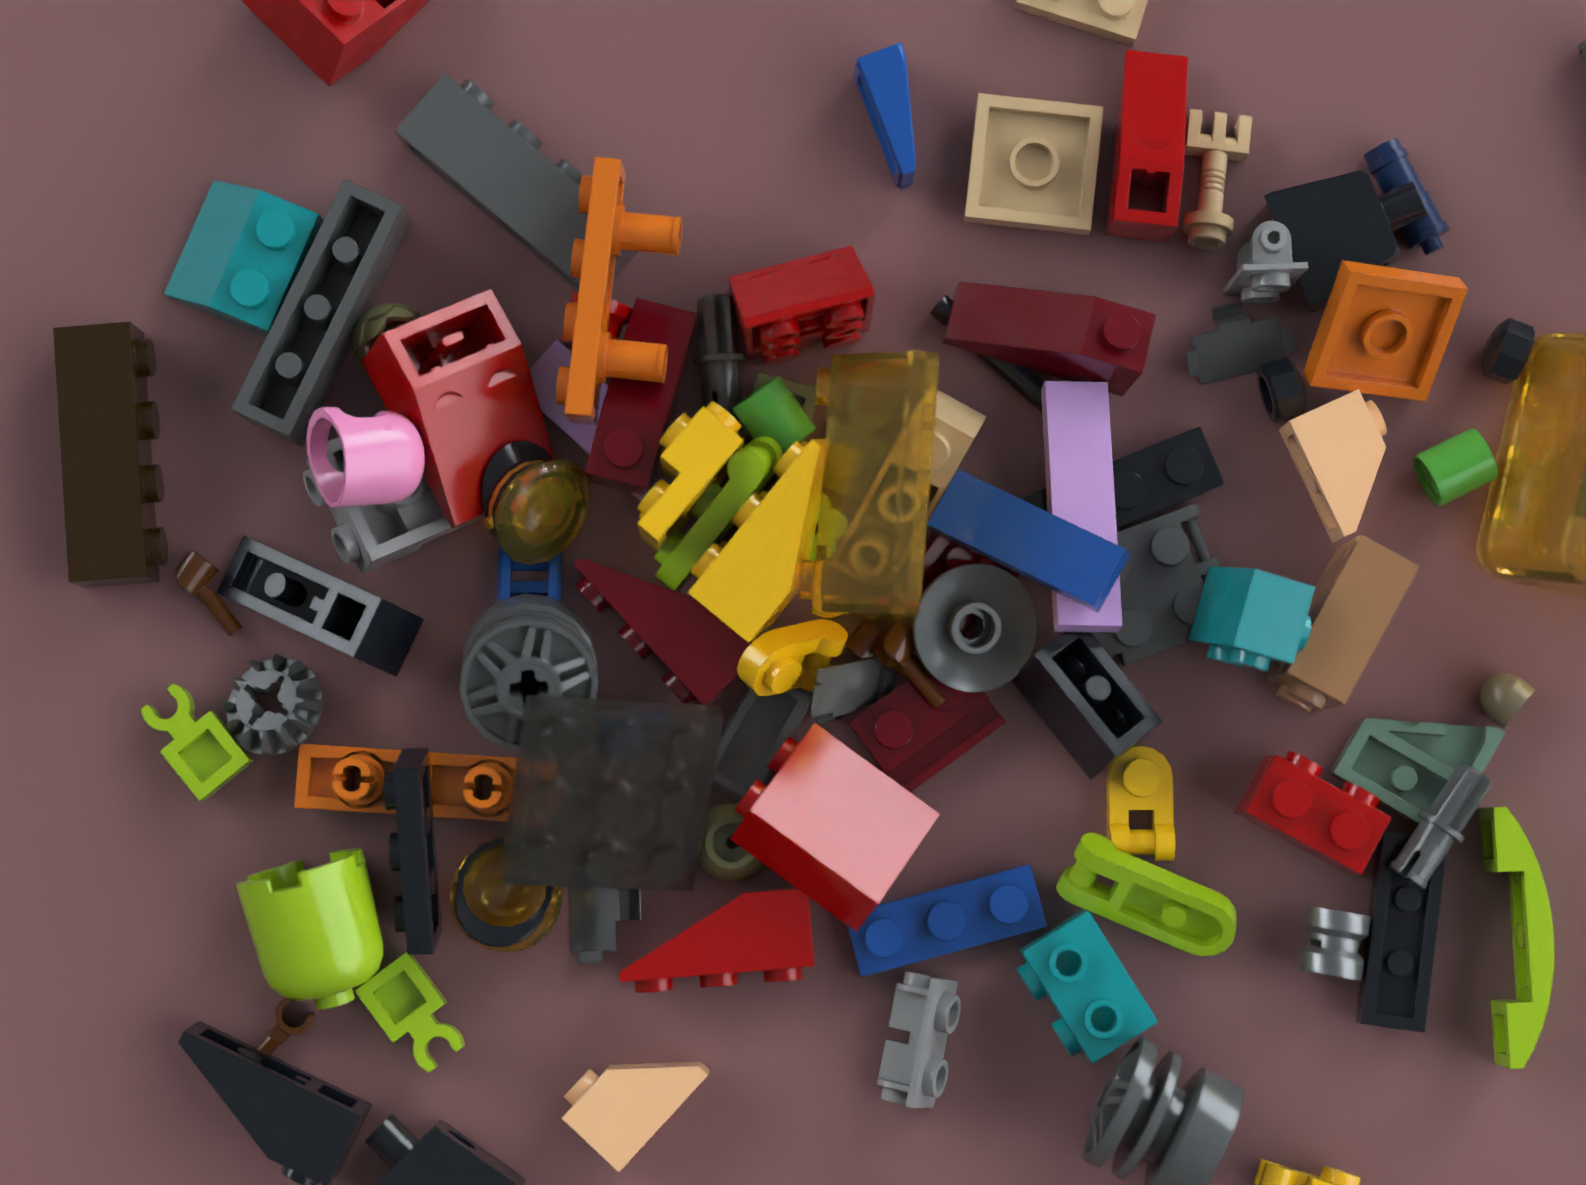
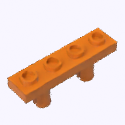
M594 157L592 176L582 175L580 182L578 211L579 214H587L588 217L585 239L575 238L571 256V277L580 278L578 302H567L563 324L564 341H573L570 366L559 367L556 382V404L565 405L564 414L571 423L597 426L601 384L606 383L607 377L664 383L668 361L667 344L611 339V333L608 332L616 256H621L622 250L679 256L683 220L682 217L626 212L625 205H622L626 173L621 159Z
M315 744L299 745L294 808L396 814V810H387L385 806L384 776L386 771H393L402 750ZM429 752L434 817L553 825L558 761Z

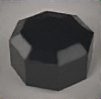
M1508 318L1496 326L1484 347L1482 359L1483 375L1507 385L1516 381L1528 360L1534 344V327L1512 318Z
M1287 357L1262 364L1256 371L1258 389L1264 408L1271 421L1279 423L1302 415L1307 405L1306 388L1295 364Z

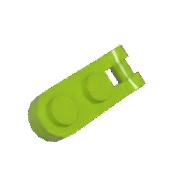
M766 436L757 437L732 455L727 463V472L730 480L723 488L716 482L713 483L691 509L690 512L698 520L685 535L677 529L655 554L654 559L662 565L655 577L670 590L677 592L691 578L693 574L690 571L700 557L714 542L719 544L734 525L731 521L738 510L754 492L759 493L775 474L772 470L783 456L781 446L776 440Z
M1088 832L1083 834L1074 851L1076 859L1074 866L1066 867L1056 884V890L1059 895L1069 903L1189 954L1202 957L1215 956L1225 951L1233 943L1236 934L1237 915L1235 907L1229 898L1213 889L1116 849L1115 845L1108 838L1097 833ZM1099 874L1113 880L1112 887L1099 883L1096 879L1097 875Z

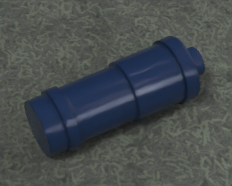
M1394 138L1373 148L1363 157L1369 166L1368 170L1371 176H1374L1382 193H1386L1411 181L1414 182L1427 217L1403 226L1399 230L1405 239L1404 243L1408 251L1421 247L1425 256H1428L1444 247L1439 237L1450 229L1446 221L1442 220L1428 191L1424 190L1408 159L1409 155L1406 149L1402 148L1398 138Z

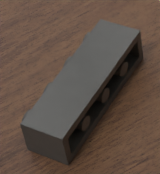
M444 73L395 129L402 145L579 292L580 278L571 277V256L575 238L585 239L588 215L579 214L578 211L579 188L583 174L564 159H561L555 166L537 151L542 142L525 125L513 119L507 126L489 111L495 103L477 85L465 79L459 86ZM622 250L621 256H616L614 279L638 251Z
M344 179L231 408L232 411L244 420L298 446H303L307 438L309 420L313 412L322 407L351 348L354 327L358 319L371 308L412 224V220L402 205Z

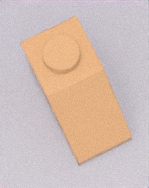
M1359 389L1288 421L1279 429L1332 543L1356 532L1386 449L1382 436L1387 433L1383 416L1372 400L1364 401Z
M701 1061L609 1065L600 1076L589 1068L565 1094L564 1098L572 1107L561 1119L613 1168L620 1172L702 1083L710 1070Z

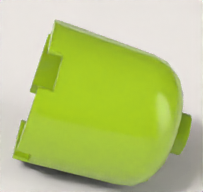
M350 848L329 852L331 862L307 870L304 869L302 859L295 860L246 877L247 881L236 883L263 975L269 987L279 996L296 1001L314 999L317 1010L333 1008L353 1001L355 997L352 988L367 982L379 970L384 955V943L363 848Z

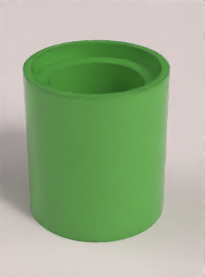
M779 375L759 387L732 408L753 439L760 436L770 437L777 441L783 453L796 441L800 442L816 429L814 423Z
M1469 428L1413 456V466L1418 480L1429 499L1438 507L1498 478V468L1494 456L1484 438L1474 428Z

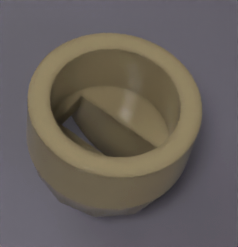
M1498 673L1487 679L1483 684L1479 696L1480 705L1485 714L1504 729L1536 689L1516 675Z

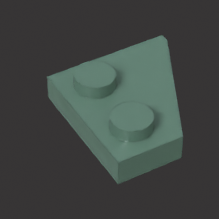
M1361 718L1329 774L1344 783L1347 781L1369 791L1380 799L1379 803L1418 826L1422 820L1417 816L1421 809L1426 812L1429 810L1456 768L1461 764H1466L1483 773L1506 732L1498 727L1488 726L1476 727L1448 725L1446 723Z

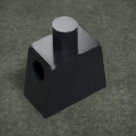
M1359 170L1264 195L1273 220L1282 223L1290 232L1292 262H1308V269L1298 280L1312 313L1327 305L1342 260L1385 267L1390 266L1401 258V251L1392 231L1427 217L1426 210L1413 181L1377 196L1367 170Z
M391 1114L365 1140V1143L391 1168L377 1185H523L526 1181L519 1173L442 1120L434 1125L419 1141Z

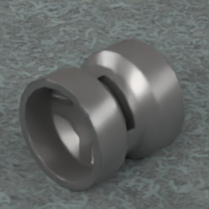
M1307 905L1304 926L1309 931L1308 938L1310 940L1309 945L1299 950L1297 969L1361 981L1364 960L1357 952L1361 941L1369 935L1371 916Z

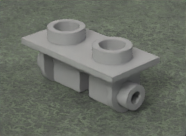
M1266 221L1255 229L1250 242L1244 244L1237 254V272L1223 288V294H1241L1242 303L1263 304L1280 300L1279 293H1286L1308 269V262H1292L1291 235L1286 226L1277 221Z
M905 971L903 983H896L888 1027L910 1032L909 1042L906 1044L893 1040L885 1041L877 1085L882 1086L880 1098L883 1100L906 1104L905 1107L934 1108L935 1099L939 1098L943 1093L948 1078V1063L943 1059L948 1034L955 1030L960 1017L961 1001L959 996L956 995L958 981L930 978L931 976Z

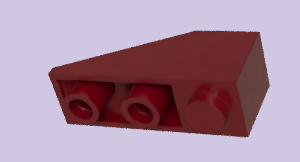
M579 558L573 564L584 576L575 584L578 590L600 613L610 605L627 624L618 633L643 660L652 652L655 653L670 670L661 680L686 707L697 699L707 709L739 679L737 673L738 663L751 642L748 643L695 598Z

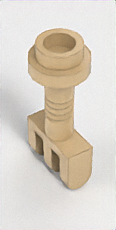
M1189 108L1185 130V155L1203 158L1197 211L1184 215L1183 232L1188 235L1187 243L1193 247L1208 250L1220 249L1225 246L1226 238L1233 234L1234 219L1222 213L1227 161L1245 163L1249 154L1252 116L1238 115L1234 128L1235 138L1225 137L1227 113L1214 111L1210 135L1201 134L1200 131L1203 123L1202 110Z

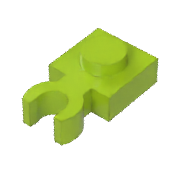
M172 683L167 689L178 704L177 711L172 717L164 719L160 716L158 710L148 704L141 708V713L149 726L156 730L169 732L174 740L160 750V753L199 801H206L253 763L254 760L224 727V722L216 712L209 711L197 720L194 716L195 703L190 692L184 687Z
M407 952L355 990V993L392 1043L407 1033L411 1035L414 1039V1058L423 1070L431 1072L438 1067V1064L428 1050L429 1042L433 1037L445 1038L455 1052L465 1046L463 1036L456 1027L448 1023H439L433 1015L434 1012L448 1002L413 955H407Z

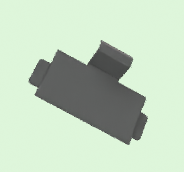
M1237 301L1213 307V321L1219 326L1220 330L1192 336L1194 350L1187 351L1186 358L1189 375L1191 377L1198 376L1201 385L1255 372L1262 364L1285 358L1286 354L1294 353L1297 349L1293 328H1281L1279 316L1251 322L1250 318L1244 313L1243 303Z
M876 657L818 669L812 693L810 718L815 717L817 724L842 719L840 715L855 712L856 707L876 703L878 693L884 695L892 691L895 671L883 668V665L878 662Z
M577 850L575 852V861H568L571 953H578V961L580 963L603 962V952H617L616 922L642 920L641 889H615L614 859L600 860L599 850Z

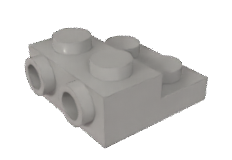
M337 437L328 441L327 458L334 469L344 472L343 446L340 438ZM307 459L306 463L309 470L303 472L304 485L313 503L320 507L327 503L319 492L309 459ZM422 476L416 491L410 497L400 502L386 505L331 508L328 505L337 524L336 527L331 529L333 545L344 563L356 562L361 574L416 552L424 543L476 522L482 517L479 516L452 529L424 476Z

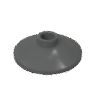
M980 563L957 566L938 576L922 594L913 618V642L921 663L939 682L963 692L993 690L1008 683L1017 676L1019 670L1030 659L1038 635L1036 608L1025 586L1009 572L995 566ZM973 614L977 619V629L972 635L964 637L959 629L960 621L964 616Z

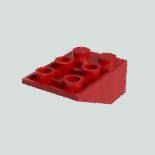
M429 0L241 1L330 87L371 58Z
M852 245L728 277L729 289L733 298L735 313L748 361L761 358L765 366L787 362L800 356L798 348L823 342L825 350L846 347L861 341L859 332L870 329L875 293Z
M492 289L382 333L361 360L387 410L402 414L415 425L424 447L425 463L423 476L452 529L484 515L482 500L484 474L490 460L502 447L516 441H529L544 448L555 461L522 343ZM543 465L528 468L517 475L506 487L497 508L556 482L553 475Z

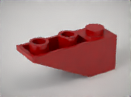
M1125 50L1105 236L1168 243L1178 227L1185 157L1188 56Z
M797 888L744 892L619 972V981H634L635 993L674 990L673 978L699 976L700 988L737 985V973L763 971L764 982L803 979L802 967L815 966L809 897Z

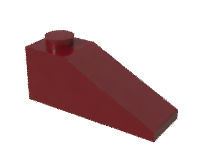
M959 281L942 343L1068 381L1108 382L1109 393L1123 396L1143 373L1156 314L1096 296Z
M636 298L623 340L667 344L668 361L664 383L611 377L585 469V475L590 483L646 496L654 486L662 454L661 449L663 448L660 439L670 425L698 313Z

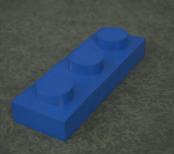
M1027 864L879 904L857 931L848 925L847 927L860 975L864 977L1047 927L1031 865Z

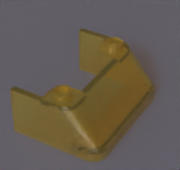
M1550 332L1534 340L1528 360L1518 379L1513 384L1496 458L1498 478L1491 481L1477 541V555L1483 568L1498 579L1586 600V333Z
M907 350L832 355L831 368L818 367L815 406L828 407L816 561L802 560L799 599L812 600L811 620L828 619L841 623H872L878 626L891 627L895 623L900 622L912 628L913 623L919 616L939 375V352Z

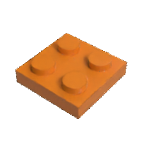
M1342 260L1302 373L1310 386L1351 392L1359 389L1361 393L1426 402L1466 297L1467 286L1459 277Z

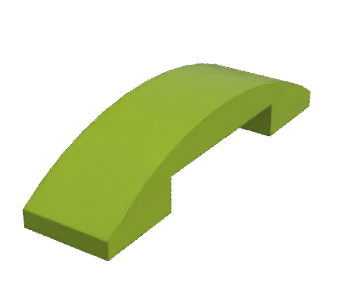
M1507 807L1478 808L1482 872H1508L1516 999L1491 1000L1494 1061L1496 1065L1508 1069H1524L1542 1031L1551 996L1554 973V931L1551 907L1539 863L1531 844Z

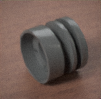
M524 593L501 599L481 613L465 638L459 690L466 716L480 734L506 750L536 753L561 746L582 730L595 708L598 671L597 655L590 629L576 611L553 597ZM522 671H534L537 680L536 690H524L521 680Z
M1140 1036L1132 1044L1123 1060L1112 1069L1096 1099L1089 1120L1091 1124L1084 1144L1082 1158L1084 1161L1100 1168L1108 1161L1117 1147L1111 1173L1122 1180L1133 1172L1144 1157L1149 1160L1144 1185H1208L1226 1151L1239 1119L1244 1101V1088L1201 1067L1181 1089L1177 1087L1180 1077L1182 1057L1169 1051L1153 1071L1158 1053V1045Z

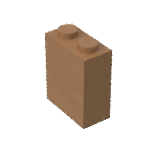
M1362 534L1338 546L1313 593L1308 615L1311 618V632L1307 644L1302 651L1299 650L1297 652L1294 664L1275 661L1265 679L1280 687L1275 696L1291 707L1310 714L1312 708L1322 711L1345 705L1420 566Z

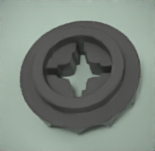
M275 654L273 659L263 662L251 660V668L241 677L231 678L233 690L229 700L221 702L227 713V724L224 727L233 735L239 745L257 755L275 756L295 749L311 735L322 713L323 694L317 677L307 666L299 660L295 661ZM266 693L274 697L278 693V700L283 703L282 707L289 713L286 717L279 712L277 714L271 711L264 713V708L258 704L257 696Z

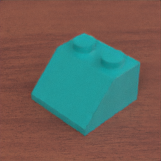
M213 180L164 295L266 338L324 220L318 213L262 190Z

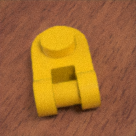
M816 619L770 630L760 635L746 648L738 663V677L759 696L781 694L797 688L813 692L817 670L832 667L830 665L832 657H837L841 654L848 638V633L840 624L828 619Z
M1144 746L1132 747L1108 767L1106 777L1107 838L1115 845L1116 849L1130 855H1152L1153 861H1174L1175 828L1171 766L1164 755L1153 748ZM1129 810H1151V829H1130Z

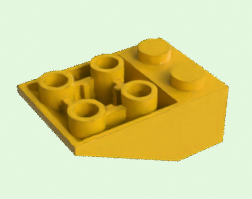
M826 438L811 439L809 443L805 440L801 443L796 441L773 468L772 471L780 479L769 493L765 490L760 494L754 492L733 517L731 522L739 528L729 542L725 539L719 544L714 542L690 571L698 580L688 593L748 643L758 638L770 628L805 585L833 444Z

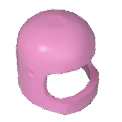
M338 407L318 408L313 412L306 435L307 455L319 492L331 508L386 505L400 502L410 497L416 491L423 476L425 456L422 439L415 425L409 419L397 412L383 410L377 412L374 417L368 418L350 416L342 412ZM332 424L338 432L343 446L344 472L334 469L327 458L328 437Z

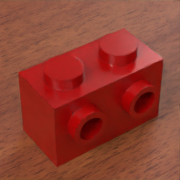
M1289 750L1285 758L1278 755L1264 757L1234 813L1346 874L1362 875L1392 818L1376 809L1380 799L1369 791L1345 781L1342 789H1339L1322 780L1319 776L1323 768L1296 752Z

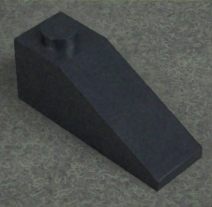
M243 536L216 592L397 677L424 621L423 618L391 602L246 536Z
M201 1021L183 1031L178 1042L267 1158L283 1165L281 1169L283 1175L301 1185H317L318 1183L329 1185L340 1174L372 1106L371 1103L272 1055L264 1054L255 1047Z

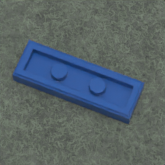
M959 469L927 523L931 531L1096 612L1100 611L1130 557L1125 548Z

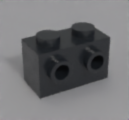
M1091 632L1062 633L1035 653L1019 670V674L1011 680L1090 780L1138 744L1162 722L1160 717Z

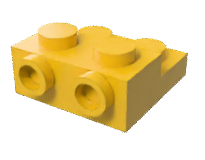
M711 401L706 408L703 406L693 418L685 412L682 413L660 439V443L663 445L660 456L662 472L672 483L669 485L663 479L659 480L637 507L641 512L639 514L641 520L637 523L641 539L657 552L677 529L681 531L694 516L690 511L713 483L716 482L720 485L728 476L727 463L730 457L743 448L744 440L738 432L742 427L741 424L714 401Z

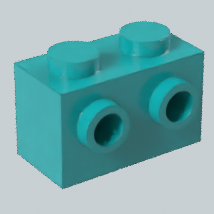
M1209 566L1189 640L1209 646L1206 658L1240 668L1246 666L1261 671H1268L1270 661L1294 664L1297 652L1304 649L1310 636L1311 618L1308 615L1315 587L1258 569Z
M1079 910L1018 949L1025 963L1016 968V971L1036 1002L1045 996L1049 999L1060 1017L1050 1025L1071 1057L1081 1051L1085 1059L1093 1064L1158 1023V1020L1088 910Z

